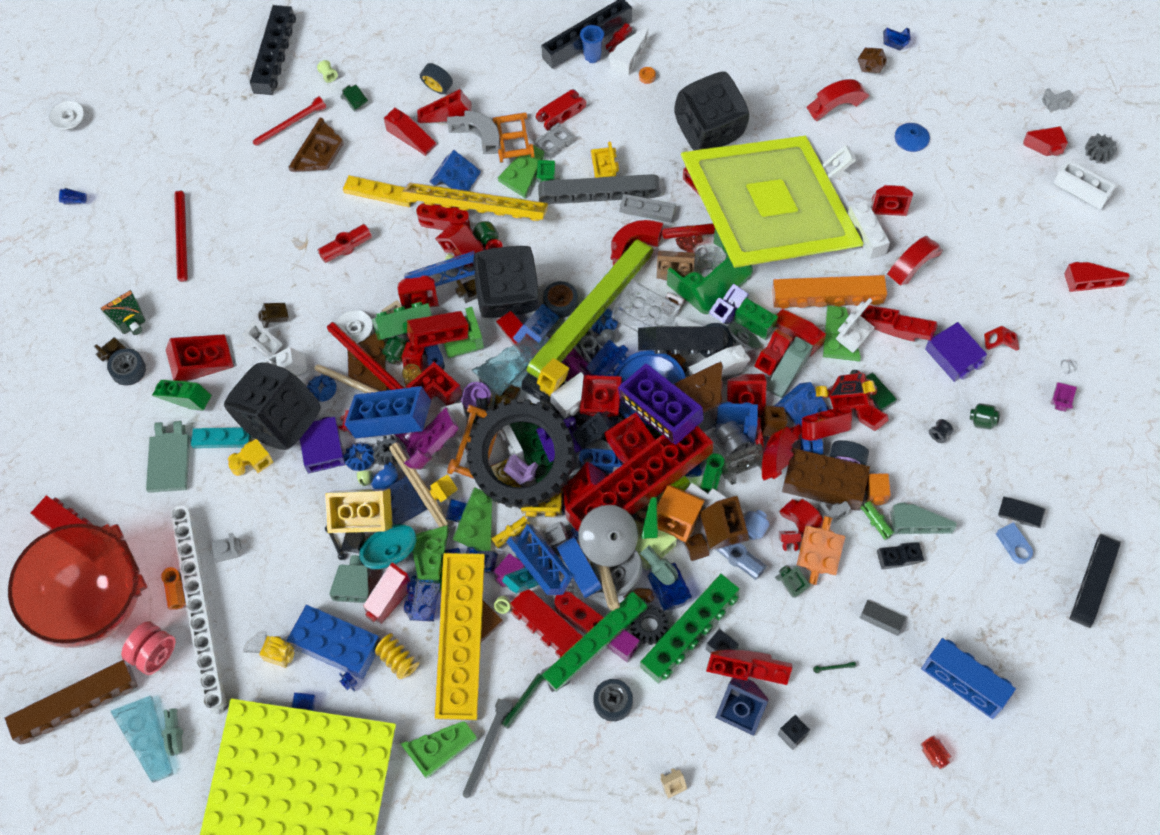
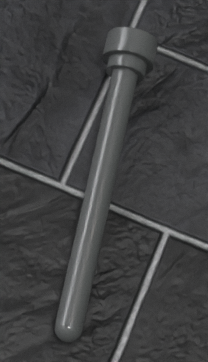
M497 699L494 706L496 708V715L464 788V798L471 796L504 716L511 712L513 704L506 700Z

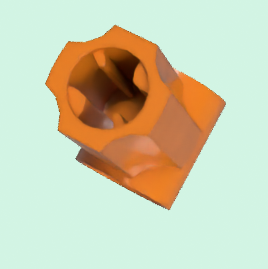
M168 567L161 574L165 587L167 606L169 610L182 609L186 606L181 573L174 567ZM176 575V579L169 582L170 578Z

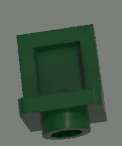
M357 84L352 87L348 85L342 90L343 93L340 98L342 100L345 99L353 111L368 102V99Z

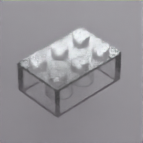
M631 280L614 305L611 318L638 332L640 327L672 326L681 306Z

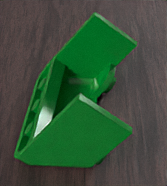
M715 228L713 243L728 255ZM729 256L705 278L697 272L689 273L683 278L670 267L667 269V286L699 312L709 314L718 298L723 299L733 284L741 287L751 278L753 267L748 265L734 268Z

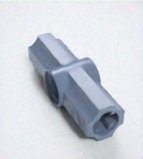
M741 543L715 549L727 558L732 566L739 567L754 580L759 579L767 565L749 553ZM738 552L742 556L734 557L732 554Z

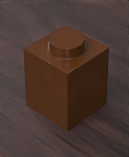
M765 406L760 417L762 436H772L773 433L785 428L788 420L784 407Z

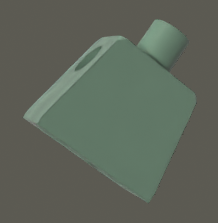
M358 555L350 556L349 565L341 564L338 566L329 594L333 601L365 603L370 596V571L368 567L361 566L362 562Z

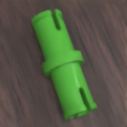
M871 501L865 503V506H861L860 509L871 521L870 525L877 529L884 540L890 538V535L895 534L884 520V515H880Z

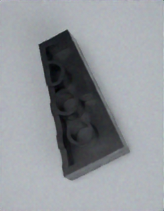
M723 327L638 328V351L654 350V354H666V350H671V354H683V350H688V354H700V350H705V354H715L716 350H723Z

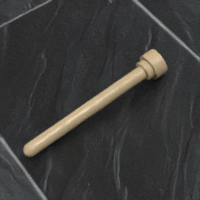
M317 364L315 366V371L364 393L379 392V390Z

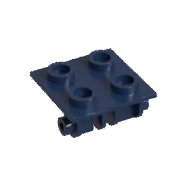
M407 476L385 488L390 489L392 522L394 525L403 524L427 510V507Z

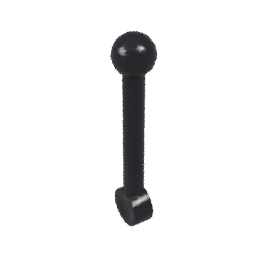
M328 533L338 553V559L344 560L345 554L341 552L334 534Z

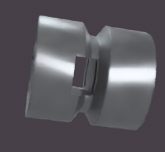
M736 421L724 424L715 433V436L724 445L725 451L730 457L742 454L751 445L745 434H741L742 429Z

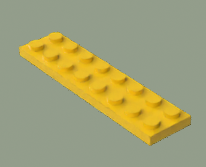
M412 182L403 189L401 198L406 199L408 202L422 201L426 205L442 204L441 206L446 208L455 206L461 210L475 209L479 213H487L488 211L494 212L498 216L508 214L512 215L513 218L528 217L532 221L543 220L548 210V203Z
M444 553L435 720L477 721L485 566L484 554Z

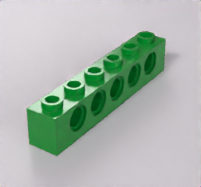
M720 573L640 661V668L658 684L662 679L666 681L673 673L671 669L676 664L678 666L681 665L685 660V654L689 649L693 651L700 643L698 639L703 634L706 636L712 630V624L716 619L720 621L726 614L725 609L729 605H735L740 598L738 596L740 588ZM720 597L723 599V602L716 603L713 601V598ZM706 611L710 616L703 618L700 616V613ZM688 626H694L697 629V631L691 633L688 632L686 628ZM681 641L684 645L677 648L673 645V642ZM665 655L670 658V661L663 663L659 658Z

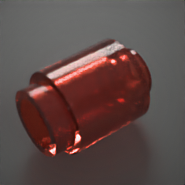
M932 736L920 744L923 748V754L933 768L938 767L941 770L951 763L949 759L952 756L940 739Z

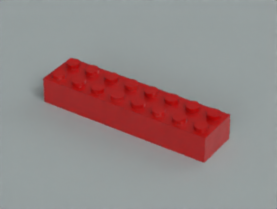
M698 426L676 445L664 435H661L566 507V519L579 532L584 517L591 510L599 506H618L632 516L648 504L651 497H657L666 490L668 484H674L713 454L714 442Z

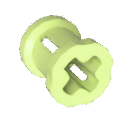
M323 60L317 65V70L319 73H322L325 82L330 83L337 78L338 73L332 69L330 61Z

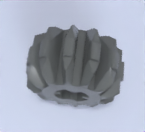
M1097 133V135L1091 136L1086 143L1085 155L1090 156V160H1096V163L1101 161L1104 164L1115 155L1117 151L1116 141H1112V137H1106V134L1101 136Z
M391 435L389 439L383 436V441H376L377 446H373V451L375 452L373 457L377 460L378 465H389V462H391L394 467L396 466L397 460L389 448L392 444L398 442L402 449L405 450V445L401 442V439H395Z

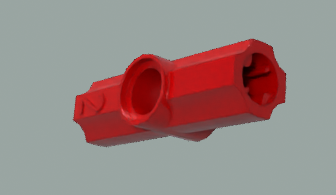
M362 224L348 233L340 232L335 237V240L317 249L323 262L327 263L342 254H351L354 251V247L371 239L372 234L366 224Z

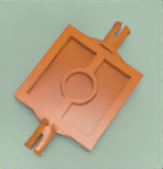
M824 516L822 528L805 527L796 565L811 571L809 584L817 585L819 574L827 573L835 576L837 574L845 536L835 534L830 530L833 518Z

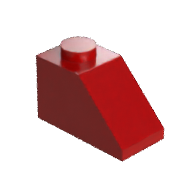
M1061 126L1028 131L1023 141L1024 146L1044 156L1063 154L1068 144Z

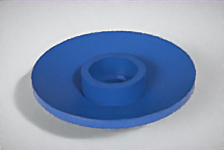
M917 123L902 124L897 128L894 136L897 145L909 152L923 150L927 147L930 140L927 129Z

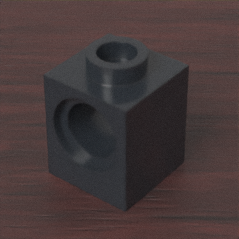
M719 628L707 642L705 650L711 654L713 651H719L718 646L720 645L728 646L729 650H738L739 643Z
M795 714L780 728L778 736L794 750L808 736L810 729Z

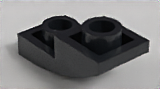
M1003 496L998 516L1019 521L1022 525L1041 528L1046 509Z
M919 542L901 543L898 547H885L877 550L881 570L909 566L925 561Z

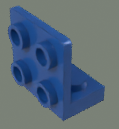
M453 150L445 157L429 182L434 186L441 182L452 189L469 191L481 170L457 151Z
M811 382L799 383L774 405L784 407L785 412L788 413L795 425L800 424L801 427L804 416L830 410L821 396L816 397V389Z
M723 402L718 406L716 422L717 424H726L730 421H736L738 425H743V434L747 435L749 441L754 443L757 430L758 405Z

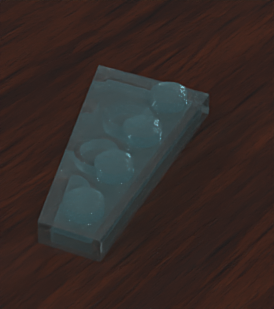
M526 335L519 343L517 342L510 348H505L499 355L494 358L491 357L483 365L472 369V372L500 396L527 369L530 361L550 338L545 335L538 343L532 337Z
M150 695L111 710V714L150 781L154 783L174 775L169 755L165 751L164 738L161 735L162 729L153 697Z

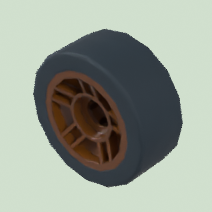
M553 282L544 290L543 303L560 318L568 317L577 308V290L568 282Z

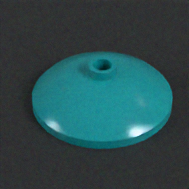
M398 524L392 525L393 528L387 531H377L362 545L359 552L361 562L364 566L371 569H386L392 562L395 565L402 562L415 547L417 536L410 526Z

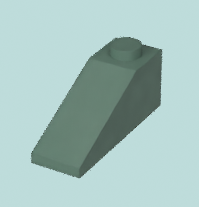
M796 337L780 361L766 386V390L782 398L809 359L813 345Z
M900 502L893 505L890 511L891 526L895 534H953L957 526L956 522L914 504Z

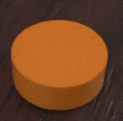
M643 67L640 69L639 80L642 83L650 84L655 81L656 72L653 68Z

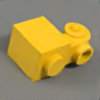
M553 358L539 374L537 384L540 385V391L545 392V394L551 397V394L559 389V386L565 381L569 368Z
M257 439L246 443L241 452L238 454L233 453L227 459L231 472L236 476L243 475L247 465L252 466L257 473H260L273 463L271 456Z
M267 636L259 653L263 661L284 668L287 667L288 663L292 662L295 654L292 645L285 642L280 636Z

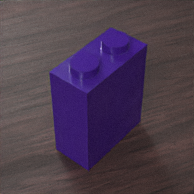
M959 322L934 336L931 341L928 340L925 348L953 382L958 379H965L974 369L979 370L982 368L988 355Z
M324 417L321 420L314 421L299 439L303 463L307 473L310 474L345 466L343 447L336 418Z

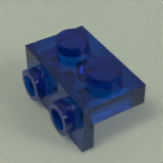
M608 340L586 366V369L594 376H612L616 371L614 367L617 364H621L627 358L625 354L629 349L624 344L618 347L611 340Z
M675 562L671 564L677 570L678 578L671 585L662 583L652 572L647 575L663 611L683 607L692 598L690 589L687 587L681 571Z
M412 575L411 582L407 584L408 601L404 602V613H406L410 621L434 622L440 587L438 580L418 579L416 575Z

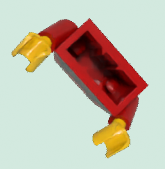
M852 370L850 374L838 376L836 382L828 389L825 385L815 387L816 397L830 398L833 409L838 407H848L851 409L870 407V394L874 395L877 393V387L874 385V382L867 379L866 375L859 370Z

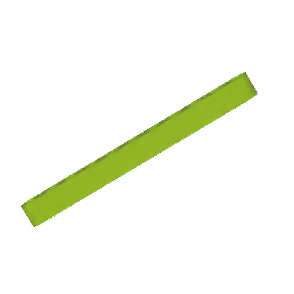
M637 239L534 356L526 371L538 378L541 370L553 358L562 362L652 256L654 248Z

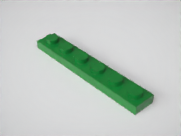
M634 592L629 594L620 603L618 609L606 615L542 674V677L557 692L647 609V605Z

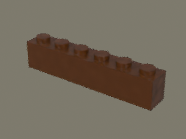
M121 660L4 718L12 740L20 745L27 744L41 734L52 732L55 727L61 724L64 725L72 722L75 717L81 714H88L100 705L111 703L114 698L120 695L131 693L134 688L138 687L130 665L125 660Z

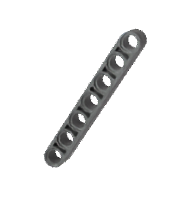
M655 174L542 181L538 184L539 202H545L548 205L622 200L623 194L643 198H656L661 194L659 176Z

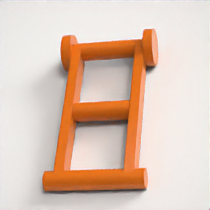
M526 112L492 117L494 124H497L501 145V149H498L500 163H504L503 159L525 155H531V158H535L533 144H529L524 121V119H527ZM521 120L522 131L502 134L500 123ZM524 137L526 148L505 151L504 140Z
M469 405L467 412L470 415L456 459H451L447 473L457 472L473 478L469 469L460 466V462L467 442L471 441L469 433L475 415L484 418L487 416L486 410ZM497 433L490 443L488 451V460L490 458Z

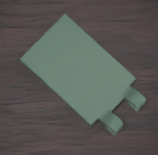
M174 421V433H166V426H163V422H156L154 424L155 436L149 437L146 491L148 493L187 490L190 437L188 434H184L185 425H182V421Z

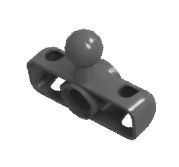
M604 329L599 336L594 337L591 331L588 330L587 335L583 336L576 344L581 351V355L592 364L595 371H602L608 367L609 356L600 343H611L615 339V334L611 329ZM604 355L607 358L605 362L602 361Z

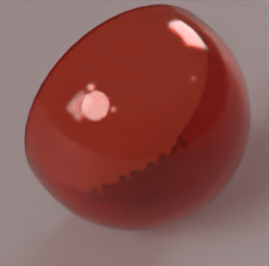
M82 523L60 526L40 535L22 551L10 573L8 600L15 619L29 634L52 646L82 648L104 641L126 623L136 606L138 597L142 596L141 591L147 589L148 586L143 575L139 574L140 569L125 539L122 540L124 535L119 524L111 527L109 524L100 527Z

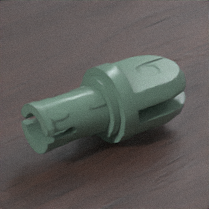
M650 545L640 553L652 566L651 572L662 583L671 585L677 580L678 572L667 558H661Z
M176 708L163 711L165 729L161 732V735L164 738L165 751L169 756L179 755L183 750V729L178 727V710Z

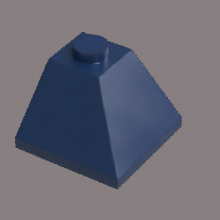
M731 678L715 718L754 736L769 699L754 681Z

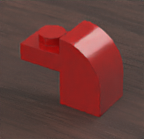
M776 329L767 347L760 352L754 367L771 376L777 369L793 338Z
M803 498L800 501L792 499L779 511L783 518L795 523L802 535H804L806 526L822 528V516L813 505Z

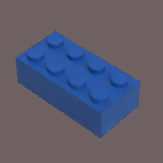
M422 386L355 394L344 425L355 439L423 431L431 399Z
M306 604L286 641L295 650L363 680L376 656L375 649L381 640L379 636Z
M941 638L921 667V670L992 720L1004 708L1016 690L1009 680L1000 678L994 674V671L989 666L981 665L970 653L961 651L954 642Z

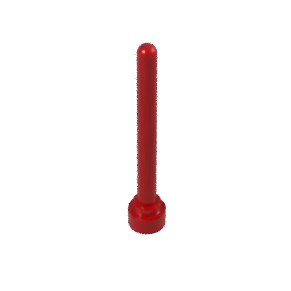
M320 96L316 97L310 106L255 138L253 144L257 146L310 113L324 110L326 108L324 101Z

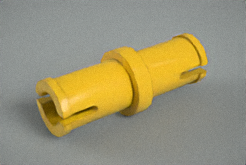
M522 516L512 525L505 526V529L492 537L491 540L499 549L507 542L509 536L518 535L524 530L526 524L530 523L527 522L528 520L525 516Z

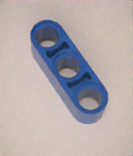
M587 448L579 453L580 468L586 463L583 461L586 458L591 459L592 461L589 463L605 474L612 473L614 467L623 465L613 450ZM604 460L612 461L609 464L603 463Z
M574 537L557 546L584 598L603 589Z

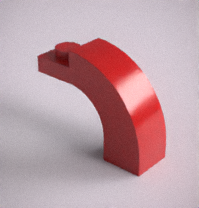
M854 79L840 80L820 90L817 93L818 97L806 108L813 119L819 121L836 106L851 103L857 107L870 95L859 81Z
M639 220L619 229L611 241L612 253L610 260H613V266L637 239L647 245L658 247L662 237L663 223L653 220Z
M924 236L912 244L899 257L887 275L900 286L908 284L924 263L940 256L943 250L936 241L928 236Z

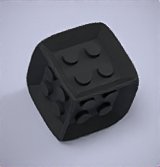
M726 71L711 74L685 86L677 94L674 105L677 123L693 151L723 147L732 143L744 134L750 117L742 94Z
M530 246L492 248L474 254L475 285L481 317L498 318L510 311L514 315H521L537 310L539 305L538 282L534 256Z
M260 362L251 367L231 390L224 402L227 412L250 436L265 445L280 450H288L294 446L312 425L321 410V405L317 398L296 375L283 367L266 362Z

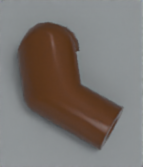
M635 588L623 596L625 599L634 592L639 598L644 599L646 603H651L655 599L653 591L649 588Z

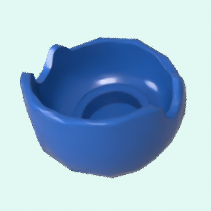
M389 462V465L385 464L384 469L374 476L373 481L370 483L374 489H385L394 484L399 477L397 469L391 462Z

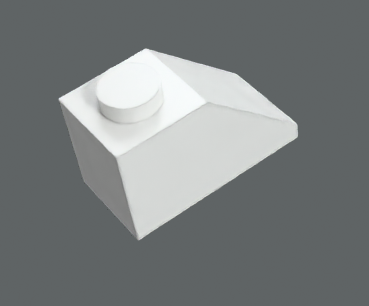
M581 372L551 394L550 402L564 418H567L569 415L573 416L580 410L583 374Z

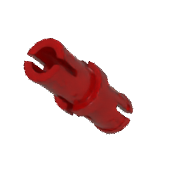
M624 24L618 32L613 34V38L609 43L606 44V49L612 46L608 50L610 53L614 52L616 46L625 41V38L632 32V27L626 30L630 26L629 24Z

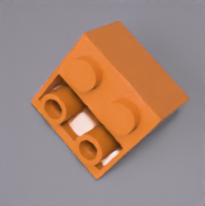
M668 484L657 505L658 530L686 542L694 531L705 500Z

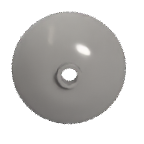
M603 505L596 507L581 522L578 535L579 544L584 555L593 563L607 567L619 565L626 561L636 548L638 541L636 523L626 510L618 506ZM611 533H615L614 540L610 538Z
M636 550L623 563L609 567L617 597L629 591L640 577L642 560ZM591 561L589 564L601 584L596 564ZM603 589L594 593L595 596L605 599Z

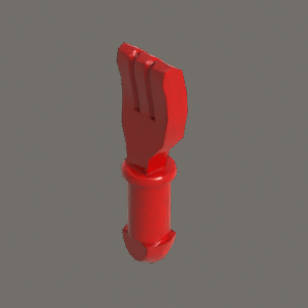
M758 418L757 439L755 442L757 458L762 460L765 440L761 432V418Z

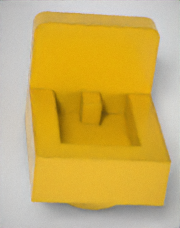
M448 474L430 485L431 495L435 500L439 499L440 502L458 490Z

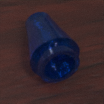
M65 187L59 191V202L64 205L86 204L87 194Z

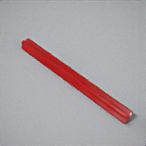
M180 190L174 193L176 270L178 281L183 282L187 281L188 273L185 194Z
M335 322L327 325L328 332L390 390L404 388Z

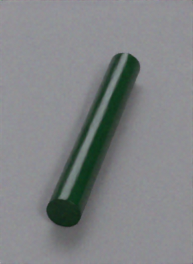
M540 673L535 676L501 725L506 729L510 727L544 678Z

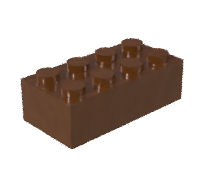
M792 448L791 452L794 455L789 460L790 464L787 467L782 488L783 493L832 505L836 503L842 504L846 501L851 507L850 509L860 510L870 466Z

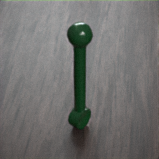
M856 662L824 667L816 665L813 667V671L818 674L826 670L855 668L857 665Z

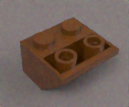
M738 495L718 500L700 512L710 550L749 541Z

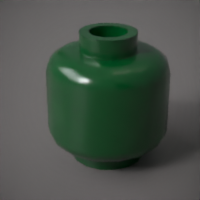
M489 221L479 222L473 229V236L482 243L483 248H486L489 241L493 239L498 240L499 238L498 231Z
M398 336L389 338L382 350L383 355L386 356L385 360L393 365L396 362L403 363L402 354L407 341Z
M979 403L975 409H971L970 420H973L974 427L991 430L994 426H998L1000 411L997 410L995 405Z

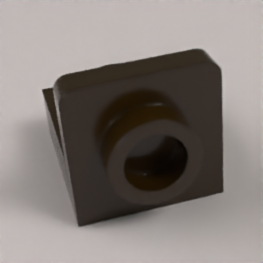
M475 278L463 284L460 279L456 281L457 288H455V291L459 298H463L465 304L477 299Z
M263 303L262 309L258 313V318L262 322L263 328H268L270 322L288 321L289 315L285 303Z
M115 337L102 347L97 344L94 346L97 351L95 355L102 362H108L114 352L126 349Z
M503 383L495 395L494 410L498 408L497 404L501 402L506 405L510 404L511 400L517 399L521 393V388Z

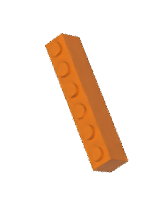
M885 275L773 279L774 308L781 309L788 307L805 308L807 306L824 307L827 305H835L837 307L843 305L858 306L862 301L866 303L869 298L872 299L870 303L872 305L884 304L887 296Z

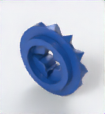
M610 308L606 309L591 329L598 334H601L604 329L614 331L618 325L616 312L611 311ZM602 316H604L606 319V323L604 326L601 321Z
M321 374L320 376L314 375L311 381L308 380L307 388L319 402H325L335 395L337 385L333 378ZM323 383L324 388H322L320 393L317 387H320V384Z
M361 441L357 444L352 443V446L346 448L344 455L347 467L353 471L368 469L375 460L372 447L368 443L364 444ZM357 451H358L360 454H363V455H362V460H363L362 462H361L360 459L355 458Z

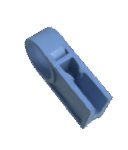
M1014 522L997 530L996 536L1014 562L1025 564L1031 559L1033 555L1032 547ZM1015 548H1024L1028 552V558H1019L1015 553Z

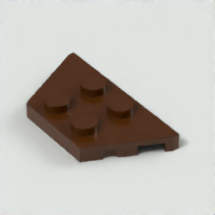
M320 117L288 166L289 171L329 169L344 142L325 123L323 118Z
M374 333L364 341L357 343L386 370V356L382 353L385 339L378 341L377 335ZM347 349L348 377L376 390L387 391V386Z
M720 361L673 385L702 407L703 413L722 403L723 364Z

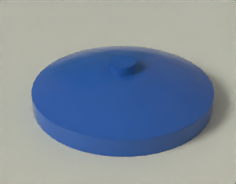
M652 350L630 355L617 366L612 375L622 377L623 383L647 363L672 384L686 378L683 369L675 359L667 354H654ZM620 400L619 413L624 418H628L636 413ZM639 416L644 425H650L641 416Z

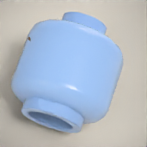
M756 510V512L748 511L744 517L748 536L751 540L761 539L770 525L766 519L767 515L761 510Z

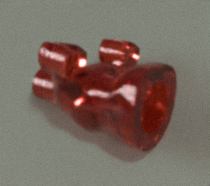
M702 235L679 237L675 241L680 249L694 253L693 249L698 243L703 242Z

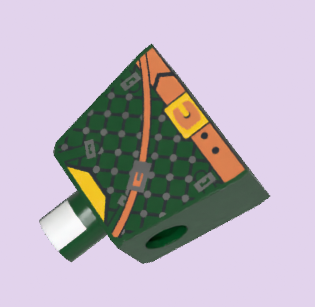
M131 290L100 308L105 317L122 334L131 331L133 335H138L142 332L143 329L140 325L145 323L146 320Z

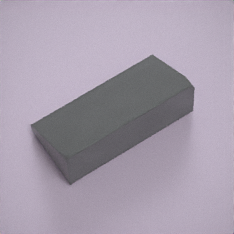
M867 600L860 615V619L897 636L906 618Z

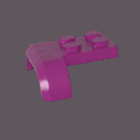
M445 407L422 432L394 434L401 439L407 449L410 458L404 464L409 468L423 469L432 459V455L441 450L444 443L456 434L459 427L448 408Z

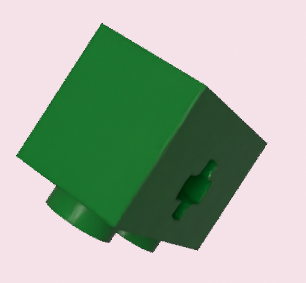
M746 298L736 310L734 322L744 326L766 341L776 328L778 316Z

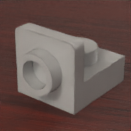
M845 501L842 504L836 503L828 509L821 502L817 511L823 520L824 516L833 518L832 525L846 517L851 507Z
M228 533L229 538L212 542L213 556L216 563L240 557L241 542L233 533Z

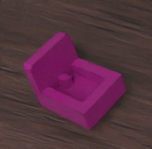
M1056 382L1050 404L1054 405L1056 410L1066 412L1067 409H1073L1072 403L1077 387Z

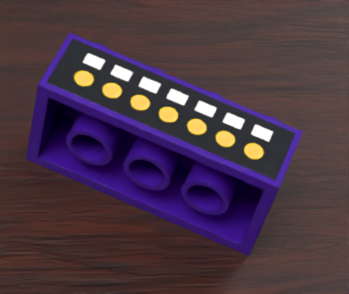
M647 363L618 387L620 400L675 445L703 421L702 407Z

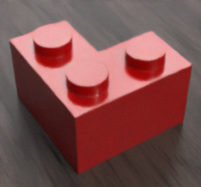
M449 225L435 238L445 253H453L455 256L475 251V253L483 251L482 243L475 239L472 229L467 225ZM473 262L465 264L464 267H472L474 264Z
M435 362L406 386V388L422 386L431 400L436 396L446 406L452 405L462 396L460 384Z

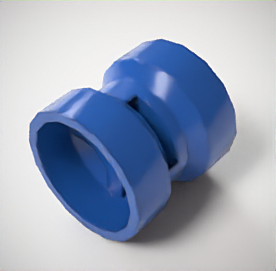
M801 438V450L823 455L822 438L812 441Z

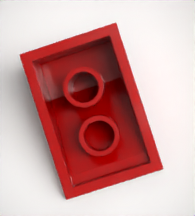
M225 334L170 338L165 349L173 381L194 380L233 368L234 366Z

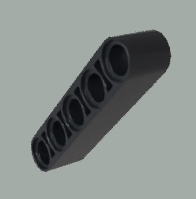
M1102 533L1098 536L1069 620L1088 628L1092 627L1121 541Z

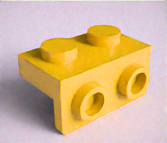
M611 141L608 142L607 148L591 149L594 177L616 176V172H619L618 161L615 162L614 158H617L616 148H612Z
M562 492L558 496L554 495L550 498V502L538 504L539 507L529 506L521 508L522 514H525V517H537V514H545V517H557V514H562Z

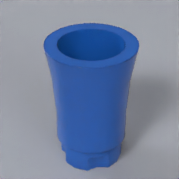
M589 25L581 30L580 37L585 60L593 64L601 58L604 32L598 26Z

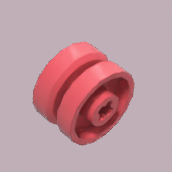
M151 621L144 622L127 638L122 648V659L133 666L136 665V668L142 673L152 675L170 658L176 643L175 637L166 631H161V628Z

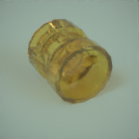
M409 364L403 368L402 376L406 386L421 374L420 368L417 365Z

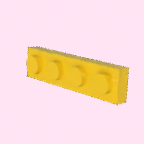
M348 175L343 187L345 194L409 208L412 203L401 198L402 191L405 188Z

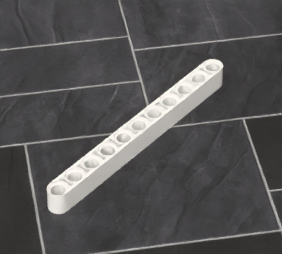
M177 505L171 511V519L204 706L211 713L220 714L226 709L227 701L194 517L186 506ZM186 514L184 518L179 519L181 515ZM185 532H189L187 536L182 537ZM192 549L190 554L185 555L188 550ZM195 567L193 572L188 573L191 568ZM199 585L197 590L191 591L194 586ZM198 604H202L198 610H194ZM205 622L204 627L198 629V625ZM209 641L206 647L201 648L203 642ZM208 660H212L210 666L204 667ZM216 679L215 684L208 687L209 681ZM219 699L218 704L211 707L212 701Z

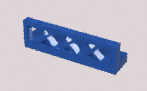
M475 251L407 272L404 275V279L418 278L424 275L431 276L439 273L442 277L440 281L435 282V287L474 275L475 270L468 271L463 267L465 264L473 262ZM459 269L456 276L452 277L446 274L447 270Z
M542 304L523 324L513 339L519 343L528 334L539 343L560 317Z
M526 524L521 536H509L506 543L547 595H563L573 575L534 526ZM529 534L532 535V543L527 540ZM538 545L542 547V556L539 555ZM549 558L552 560L553 570L549 567ZM559 571L565 576L562 582L559 579Z

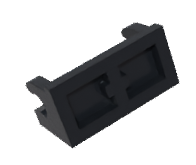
M609 411L596 413L572 433L582 449L594 445L605 436L606 431L618 424L617 420L611 421L608 419Z

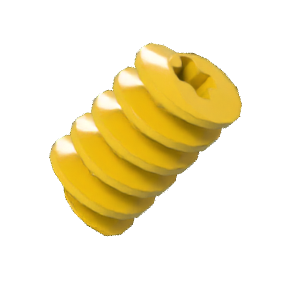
M390 633L378 643L375 654L380 656V660L386 662V666L391 668V672L396 674V677L401 680L410 676L417 669L419 662L412 664L415 657L407 658L410 653L409 650L402 653L404 645L401 644L397 647L396 645L399 640L394 639L391 641L394 634Z

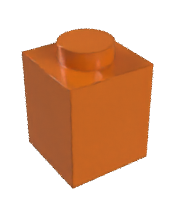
M888 473L868 474L866 484L867 502L871 501L874 505L888 503L891 496Z

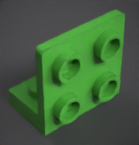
M472 307L465 308L466 316L464 317L468 322V339L444 343L448 358L484 348L482 335Z

